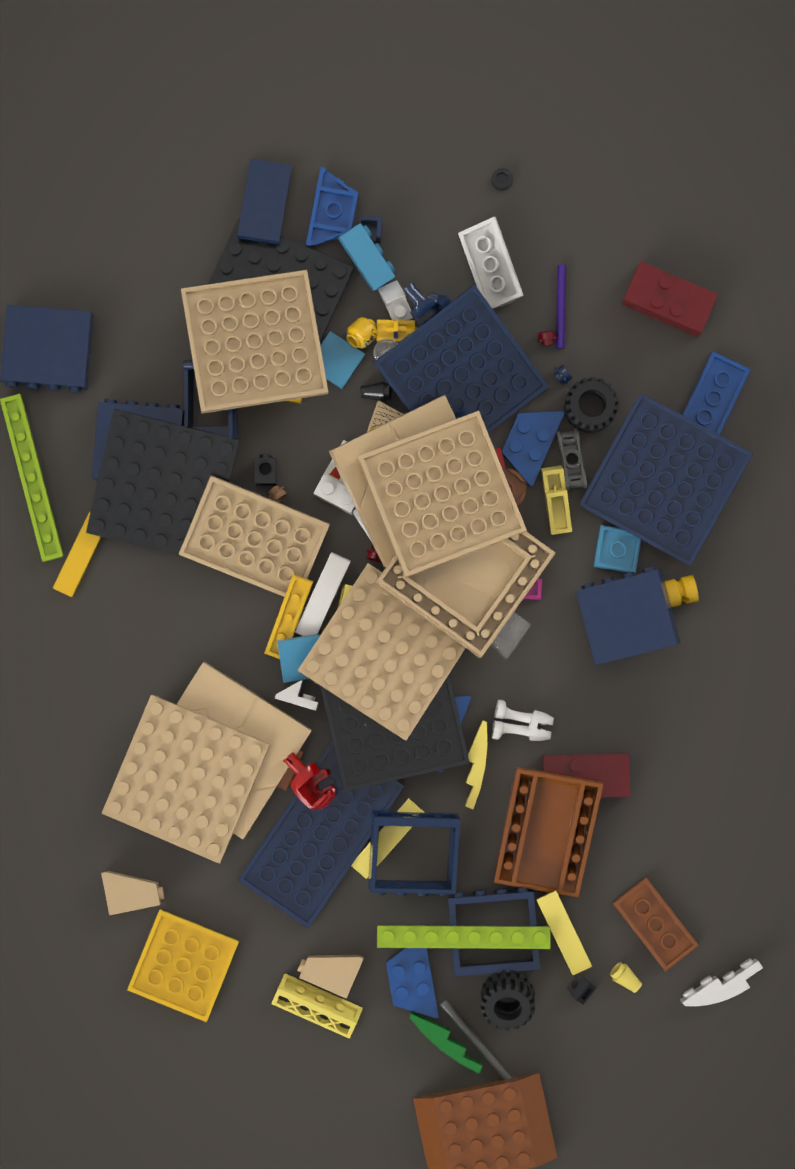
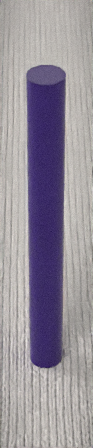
M564 264L558 265L556 336L558 338L556 339V349L565 348L566 265Z

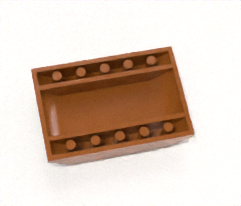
M517 767L513 777L498 851L494 883L549 893L556 890L560 895L578 898L604 782Z
M539 1072L413 1098L428 1169H530L557 1159Z

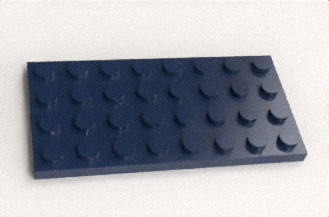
M333 742L330 743L316 765L320 770L329 769L331 773L319 782V789L323 790L334 784V787L337 789L336 797L327 807L311 810L295 795L238 879V881L308 929L371 837L372 811L388 812L404 788L403 784L395 780L344 792Z

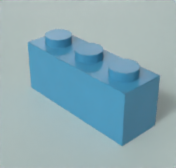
M360 223L338 237V240L370 289L375 291L395 277L393 274L395 269L389 260L386 262L382 257L384 252L379 244L372 242L370 238L372 233L366 225L362 226Z

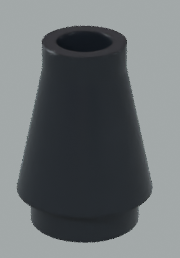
M386 381L361 386L360 395L361 398L386 402V400H391L392 388Z

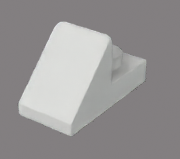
M397 280L378 288L391 320H413L406 295Z
M303 680L275 696V699L317 711L319 702L315 701L316 697L303 694V697H299Z

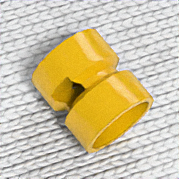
M693 575L681 577L679 581L675 579L665 581L671 607L680 606L683 601L686 604L699 601Z

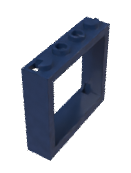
M372 811L368 876L370 892L379 893L380 895L394 893L398 896H406L407 893H416L418 896L437 894L441 897L456 894L461 821L458 814ZM379 826L450 827L447 881L376 880Z
M517 887L514 892H508L507 888L495 889V893L486 894V890L473 891V895H465V892L452 894L451 897H448L450 926H457L456 904L528 899L530 926H537L534 891ZM452 948L454 977L501 973L503 970H506V972H510V970L515 972L540 970L539 949H532V959L460 965L459 948Z

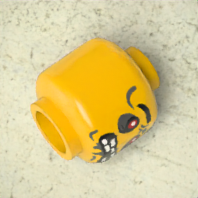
M358 318L347 328V341L354 348L364 349L377 338L376 323L372 319Z

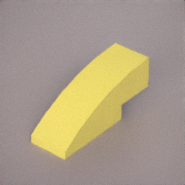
M562 465L541 468L551 535L572 532L564 469Z

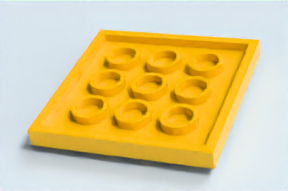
M160 909L127 990L207 1022L239 941Z

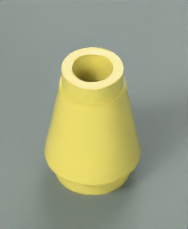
M619 962L612 968L610 976L614 982L633 993L640 989L642 982L639 981L627 964Z

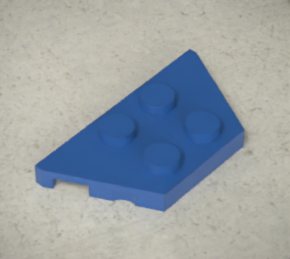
M320 167L306 247L337 240L338 237L353 227L359 194L353 188L344 184L341 179L328 172L324 167Z
M563 411L518 413L502 454L513 465L514 469L521 474L530 487H533L565 413Z
M427 948L402 949L401 952L386 961L393 1006L433 1018H439Z

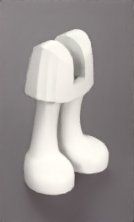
M504 700L497 701L494 718L529 723V726L508 724L494 720L492 739L498 740L506 733L529 736L531 741L551 739V731H545L541 728L539 730L537 726L538 723H541V725H553L554 718L536 710L533 713L514 711L506 706Z

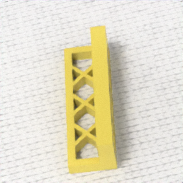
M286 973L271 1003L349 1039L363 1009L358 1005ZM279 996H283L287 998L290 1002H285L278 998ZM300 1006H305L309 1010L305 1011L301 1009ZM323 1014L327 1016L329 1019L325 1020L321 1018L320 1015ZM339 1023L350 1026L349 1030L341 1027Z

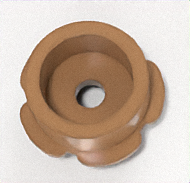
M277 485L268 492L270 495L268 498L281 502L288 494L284 490V486L279 487Z

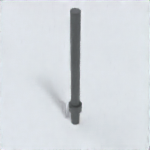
M446 999L441 1001L439 1005L502 1080L513 1078L514 1076L509 1075Z

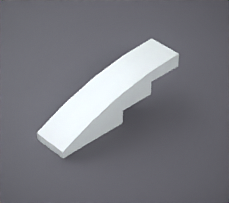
M331 552L295 633L302 636L319 633L349 567L350 560Z

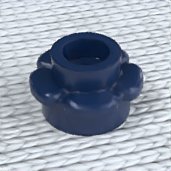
M563 365L558 369L555 367L557 372L554 376L560 384L564 382L568 384V381L572 379L570 373Z

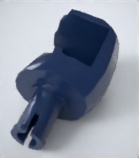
M414 282L403 290L415 304V308L410 311V314L419 326L451 301L447 295H439L434 292L428 297H424L414 285Z

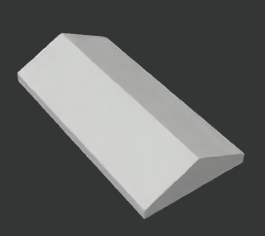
M492 217L458 233L477 288L492 309L510 304L524 296L496 217Z

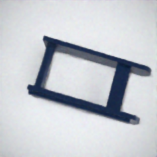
M192 359L184 360V426L238 439V408L228 409V426L193 427L194 366Z

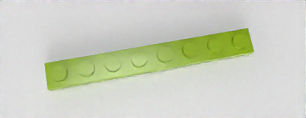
M17 394L2 398L0 402L42 562L64 557L22 395Z
M377 925V948L550 949V926Z

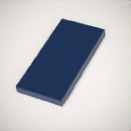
M250 159L237 238L272 244L280 243L292 165Z

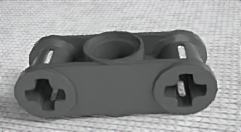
M578 428L562 433L556 431L558 449L560 450L561 463L564 469L566 490L569 491L571 488L578 487L587 488ZM574 455L577 458V463L575 465L568 464L566 456Z

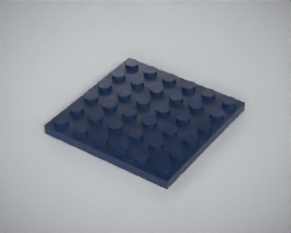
M474 284L372 362L409 412L445 395L456 419L479 411L488 433L549 387Z
M640 393L579 506L685 564L692 566L754 453Z

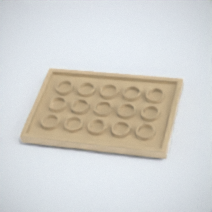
M211 475L179 555L285 597L293 574L308 578L330 523Z

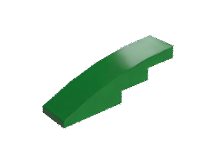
M410 1012L409 1018L441 1051L463 1066L478 1074L480 1073L483 1066L482 1062L465 1055L466 1045L448 1038L450 1034L449 1028L415 1012Z

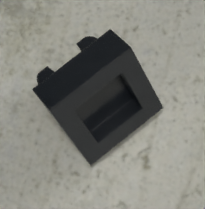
M575 976L574 979L578 981V986L573 988L568 985L567 989L575 1000L584 1005L596 987L586 979Z

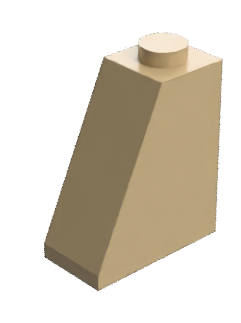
M112 871L101 873L109 915L158 906L165 899L163 887H159L158 882Z
M312 955L308 956L307 960L302 959L297 971L301 972L300 979L347 998L364 956Z

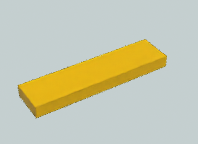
M90 512L53 586V589L72 598L102 538L101 536L86 533Z
M296 574L292 575L264 654L280 659L277 640L293 638L313 584L312 580Z

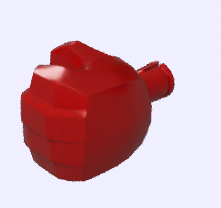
M294 752L289 754L288 758H285L283 762L295 773V778L290 782L295 795L311 810L327 807L336 797L337 789L333 784L321 790L318 784L331 774L329 769L320 770L315 762L305 766Z

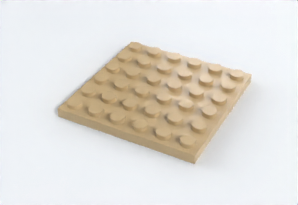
M307 270L181 288L201 414L328 394Z
M479 411L358 456L405 578L527 531Z
M367 563L299 667L298 672L406 741L464 652L465 647L378 585L376 580L382 572Z
M152 694L102 814L220 864L270 744Z

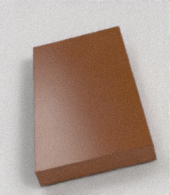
M646 877L612 903L665 972L699 946Z

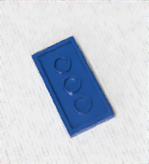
M713 351L682 415L720 435L751 369Z

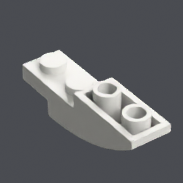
M749 958L740 964L741 968L736 972L732 970L725 974L721 982L716 976H707L700 981L701 985L696 989L690 988L685 991L680 1001L684 1006H704L730 999L749 989L750 986L746 980L763 967L755 958L753 960Z

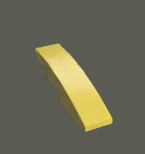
M483 720L468 753L469 761L473 765L465 783L473 787L465 806L474 809L486 766L488 745L487 722Z
M409 798L397 811L425 813ZM412 826L382 827L379 831L377 866ZM370 842L351 865L365 879L369 876Z
M555 890L538 898L537 902L572 975L592 967L557 891Z

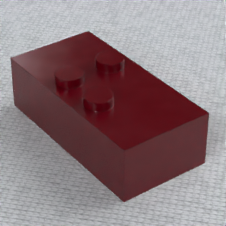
M640 261L621 304L699 337L718 294Z
M628 753L542 755L543 772L604 782L601 797H630Z

